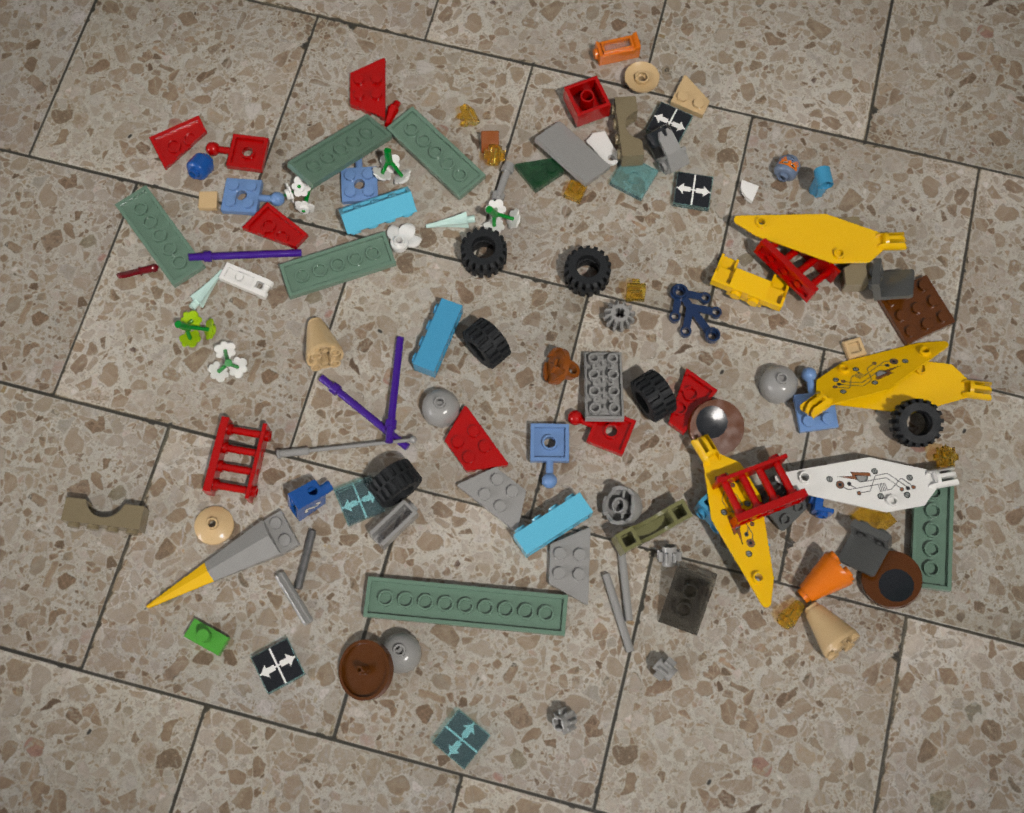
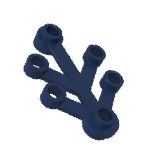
M683 284L672 286L670 296L674 303L672 312L669 315V321L673 324L679 322L681 318L679 313L681 302L686 308L683 326L679 332L680 336L688 338L691 335L692 330L690 327L693 317L705 333L704 338L706 342L710 344L718 342L720 331L715 327H710L700 314L710 315L712 319L720 318L722 310L719 307L702 306L710 302V294L707 292L688 291L687 287ZM679 291L682 293V295L679 296L676 294V292ZM705 296L708 300L704 301L702 297ZM689 299L699 300L702 305L692 304ZM713 311H717L719 315H714ZM676 315L678 319L674 320L671 316ZM682 330H687L689 333L684 334ZM709 335H713L715 339H710Z

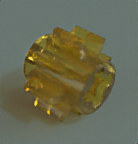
M490 144L488 149L484 148V159L487 160V164L498 166L500 161H505V150H502L501 145Z
M945 444L940 448L936 447L933 460L936 461L937 467H955V461L959 460V456L955 452V447L951 448Z

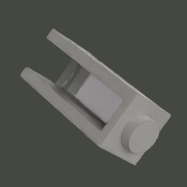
M402 500L369 532L370 537L385 551L410 524L418 519L417 507L412 502L407 503L405 500Z

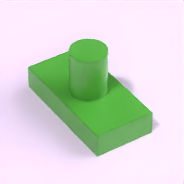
M195 618L184 635L187 639L218 656H221L231 639Z

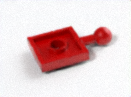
M233 134L230 147L219 146L216 142H209L206 145V152L211 156H216L219 153L229 154L226 163L228 169L263 173L270 140L265 137ZM246 151H253L250 156H244Z
M573 410L568 414L570 424H582L591 428L586 443L615 455L623 456L636 420L624 416V422H585V417L578 410ZM612 427L616 430L617 434L609 436L606 433V429Z

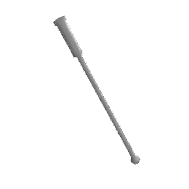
M411 436L406 439L393 440L392 444L405 442L413 444L417 441V438ZM378 441L312 449L308 447L277 449L276 455L277 459H281L282 457L309 455L311 452L386 445L388 443Z

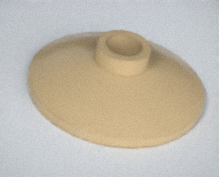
M639 61L631 64L626 69L624 78L631 90L638 93H647L657 87L660 75L654 65Z
M211 506L202 510L194 524L197 537L208 545H218L225 542L231 536L234 529L232 515L228 510L220 506ZM211 521L216 522L214 527L209 526Z

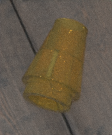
M795 600L779 612L776 619L778 624L786 630L794 628L805 609L804 604L799 600Z

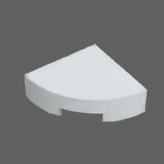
M742 180L740 191L745 197L744 199L752 204L759 186Z

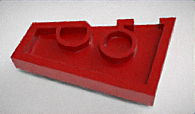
M198 115L149 138L165 170H167L207 134V131Z
M268 202L242 227L244 231L293 249H297L309 237L304 230Z
M686 368L676 398L677 409L671 413L668 425L684 435L688 430V422L693 410L699 404L711 400L718 390Z

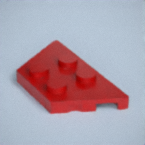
M385 58L350 73L351 108L362 110L368 115H376L383 121L386 120Z
M464 406L444 440L448 448L466 473L476 472L477 470H490L494 467H507L508 462L469 408Z

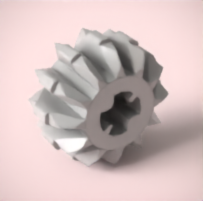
M618 300L615 301V305L609 303L608 308L604 310L605 316L603 317V320L607 322V328L613 326V332L616 331V328H619L620 332H623L624 328L630 329V324H634L635 321L633 318L635 311H631L632 305L626 306L625 301L620 304Z

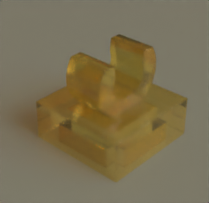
M465 103L459 107L461 113L456 117L460 120L464 118V121L460 123L462 127H467L469 124L476 126L480 123L474 108Z
M570 180L563 197L580 204L587 186L584 187L581 183Z
M632 279V283H627L626 301L644 302L646 283H640V279Z

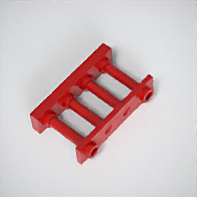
M766 238L761 240L754 250V253L806 303L819 290L818 284L825 279L832 283L841 272L832 263L795 250H791L783 255L777 249L780 245L773 242L770 243ZM797 254H800L806 262L797 268L790 260ZM813 266L820 274L810 281L803 273Z
M221 417L202 490L206 495L215 496V492L218 490L245 494V499L253 503V499L258 494L257 482L267 442H270L272 437V431H270L269 426L263 423L261 431L234 426L229 417ZM237 434L259 438L257 449L230 445V435ZM230 452L255 457L253 466L251 468L225 463V454ZM228 471L250 475L248 486L220 482V473Z
M775 454L762 463L729 475L724 473L716 477V481L712 485L713 490L723 487L735 511L734 517L730 520L733 529L801 503L808 496L805 488L799 491L794 489L781 464L787 459V454L780 456ZM774 467L787 491L786 496L780 497L776 494L765 470ZM754 474L758 475L770 498L769 502L763 504L759 501L747 477ZM740 480L752 504V509L747 511L742 509L730 483Z

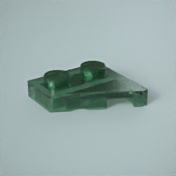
M553 158L515 165V170L535 193L564 174V170Z

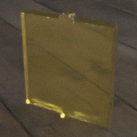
M863 507L849 516L852 521L853 519L863 520L876 529L887 530L897 522L890 512L885 513Z

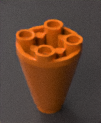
M833 551L823 554L800 584L797 592L806 603L818 600L853 584V574L846 566L843 568L840 566V559Z

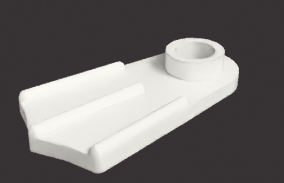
M605 131L594 132L586 140V144L610 166H614L619 162L617 160V151Z

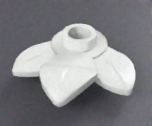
M405 223L400 228L390 225L387 230L390 246L397 253H402L407 248H415L422 242V238L415 236V226L411 223Z

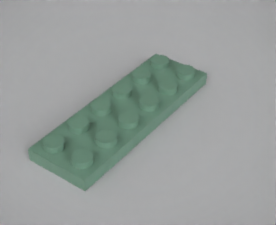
M413 106L386 127V130L392 134V137L459 200L486 178L485 173Z
M366 114L288 161L287 167L314 189L392 140V134L370 115Z
M146 185L115 204L174 288L206 268L202 261H189L188 254L195 253V251Z
M385 231L279 264L290 300L397 266Z
M954 486L936 489L925 506L912 508L910 557L918 564L921 570L922 589L950 592L952 588Z

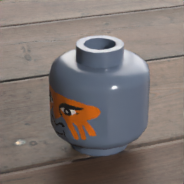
M787 154L779 158L774 167V173L779 181H793L800 170L801 164L796 156Z

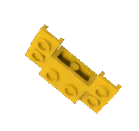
M722 253L710 285L726 290V294L732 299H740L747 302L750 306L761 307L763 305L780 312L789 286L781 278L777 277V274H774L772 280L769 281L737 268L739 259L733 260Z

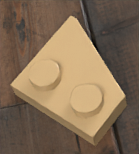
M684 75L670 105L702 119L710 101Z

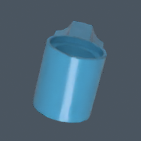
M820 166L814 169L815 177L809 187V193L815 198L822 197L823 193L834 185L829 166Z

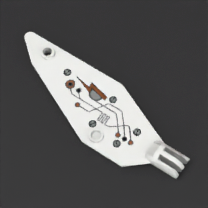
M871 457L786 472L794 489L799 491L805 488L809 496L885 513L925 506L936 489L956 486L960 483L958 479H955L957 477L956 472H952L955 469L954 466L927 470ZM776 474V482L782 484L778 474Z

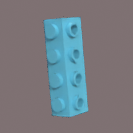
M408 186L338 209L347 234L351 235L358 234L366 228H376L384 222H394L396 218L402 216L409 217L414 212H417Z
M580 492L576 495L574 493L570 494L561 505L555 504L548 509V513L543 516L541 514L537 515L531 520V524L528 526L522 525L515 530L513 539L526 558L592 516L593 511Z

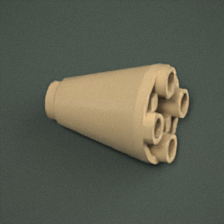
M315 317L310 319L307 325L305 358L307 364L311 367L312 371L340 366L344 355L341 345L321 318Z
M814 602L805 609L806 618L825 658L830 662L836 659L842 650L847 652L855 646L853 642L860 638L859 633L826 607L819 605L818 602Z

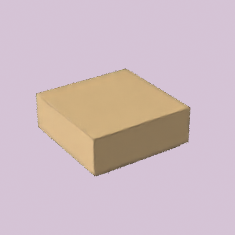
M199 191L198 208L200 211H218V191Z
M860 337L841 343L847 361L866 356L867 354Z

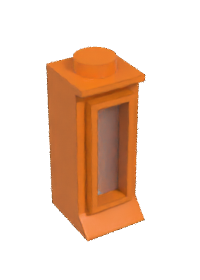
M637 32L630 36L602 42L596 41L593 57L598 61L599 66L638 58L641 44Z

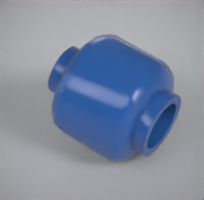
M196 153L187 162L189 176L198 180L206 179L214 170L213 159L208 154Z

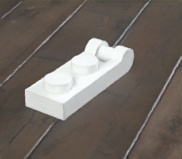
M228 262L218 277L220 281L256 295L263 300L267 299L269 289H272L274 286V282ZM258 284L263 285L261 289L257 288Z

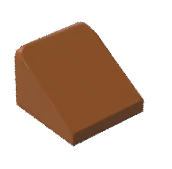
M481 131L482 153H499V131Z

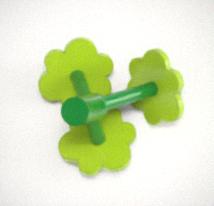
M197 311L184 312L181 320L175 322L176 328L185 330V334L179 337L182 346L192 348L197 345V342L201 341L200 333L196 330L204 331L206 340L212 339L216 333V325L213 319L207 320L206 327H201L202 318L198 316Z

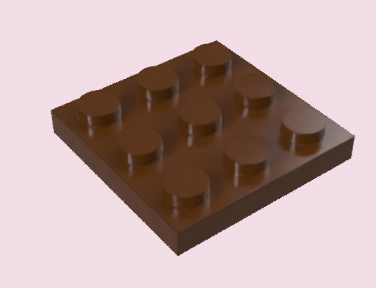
M927 275L914 280V295L912 298L877 300L905 346L956 322Z

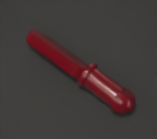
M152 264L120 272L116 275L119 279L139 274L142 276L143 274L158 271L159 266Z

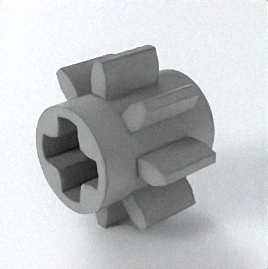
M663 544L662 550H657L658 562H662L664 567L677 566V561H682V552L680 549H677L675 544Z
M662 656L652 667L656 671L653 676L660 682L663 679L668 682L678 671L674 667L677 662L670 656L667 659Z
M566 706L553 712L555 717L552 719V725L555 730L562 731L563 735L577 728L575 725L577 723V715L573 710H567Z

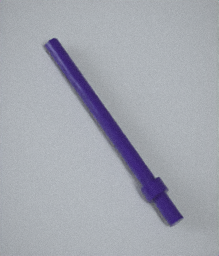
M301 249L215 253L203 251V253L188 254L189 261L204 260V262L226 259L302 257Z
M401 336L396 337L388 419L385 420V443L388 444L393 443L394 430L397 426L395 417L404 337Z
M325 375L320 376L319 381L329 388V392L334 396H339L386 435L385 424L344 392L338 383H333ZM394 432L393 440L403 439ZM408 442L396 443L404 450H407L410 446Z

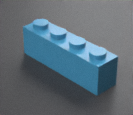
M441 298L439 304L436 303L433 310L434 317L428 321L426 326L427 333L421 337L419 342L420 349L418 353H414L412 358L415 371L434 378L438 373L463 314V305Z

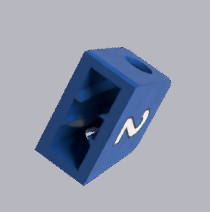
M312 480L287 494L288 507L298 521H301L326 503V494L333 491V487L328 480L320 485L316 480Z

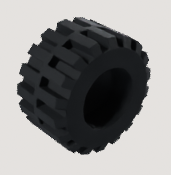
M480 227V230L475 228L473 233L469 231L466 237L462 239L460 247L461 260L468 273L472 271V275L475 277L479 275V278H483L487 275V278H490L491 274L497 275L498 270L502 271L506 264L507 244L504 241L503 235L499 236L497 230L493 232L490 227H488V230L484 229V227ZM481 247H487L494 251L493 255L487 258L477 257L474 252Z
M586 245V248L580 246L578 251L574 249L571 255L567 256L564 266L565 284H568L569 290L574 289V294L581 293L582 297L588 294V297H592L593 293L596 295L600 294V290L603 291L606 285H608L611 262H609L608 255L604 256L605 252L603 250L598 251V247L594 246L592 249L590 245ZM582 266H591L597 271V274L592 277H584L578 273L577 269Z
M482 317L462 332L464 342L469 350L488 368L494 369L511 354L509 344L502 333L490 321Z
M650 369L630 382L631 392L637 405L651 421L656 423L676 411L677 403L673 391L666 380L655 370Z
M910 399L903 401L890 414L892 416V419H889V423L892 425L889 428L890 432L894 433L892 436L894 439H898L900 444H905L908 447H926L928 444L936 442L935 439H939L941 436L939 432L944 429V427H941V423H944V419L940 418L942 412L937 411L938 407L935 404H931L929 400ZM913 412H919L925 420V427L918 435L911 433L907 426V419Z
M402 459L380 471L372 479L368 489L382 508H388L398 504L412 494L420 485L422 477L408 459Z

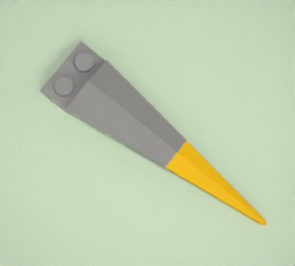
M279 511L257 523L146 607L152 608L224 577L283 556L300 546L283 511Z

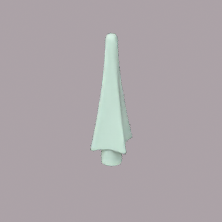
M467 212L444 220L426 224L425 227L469 228V223L476 222L475 215L467 216Z
M223 269L219 270L204 286L190 296L193 300L189 305L191 309L195 310L198 306L204 307Z

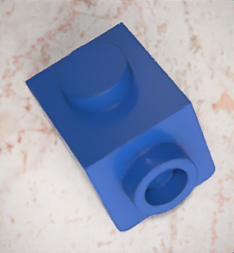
M809 496L808 503L811 504L810 514L816 515L815 517L820 519H827L834 514V509L823 507L824 499Z

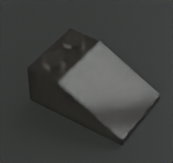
M678 561L658 622L697 635L716 582L717 574Z

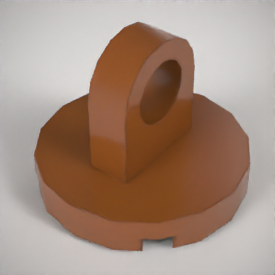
M556 347L547 355L549 358L548 362H545L543 366V377L546 382L558 385L564 379L574 380L579 376V366L570 360V354L566 349Z

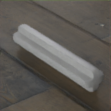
M280 572L275 576V579L302 624L305 626L313 621L312 616L286 573Z

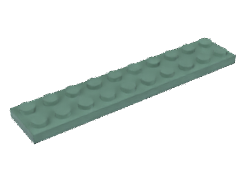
M368 576L363 617L564 637L568 595Z

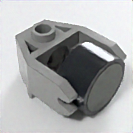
M668 123L644 135L655 161L665 175L673 173L690 163L686 147H680Z

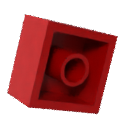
M597 76L564 87L563 100L576 127L609 116L611 103Z

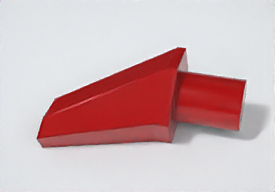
M395 100L393 104L388 106L385 127L392 123L399 111L398 108L401 103L398 100Z

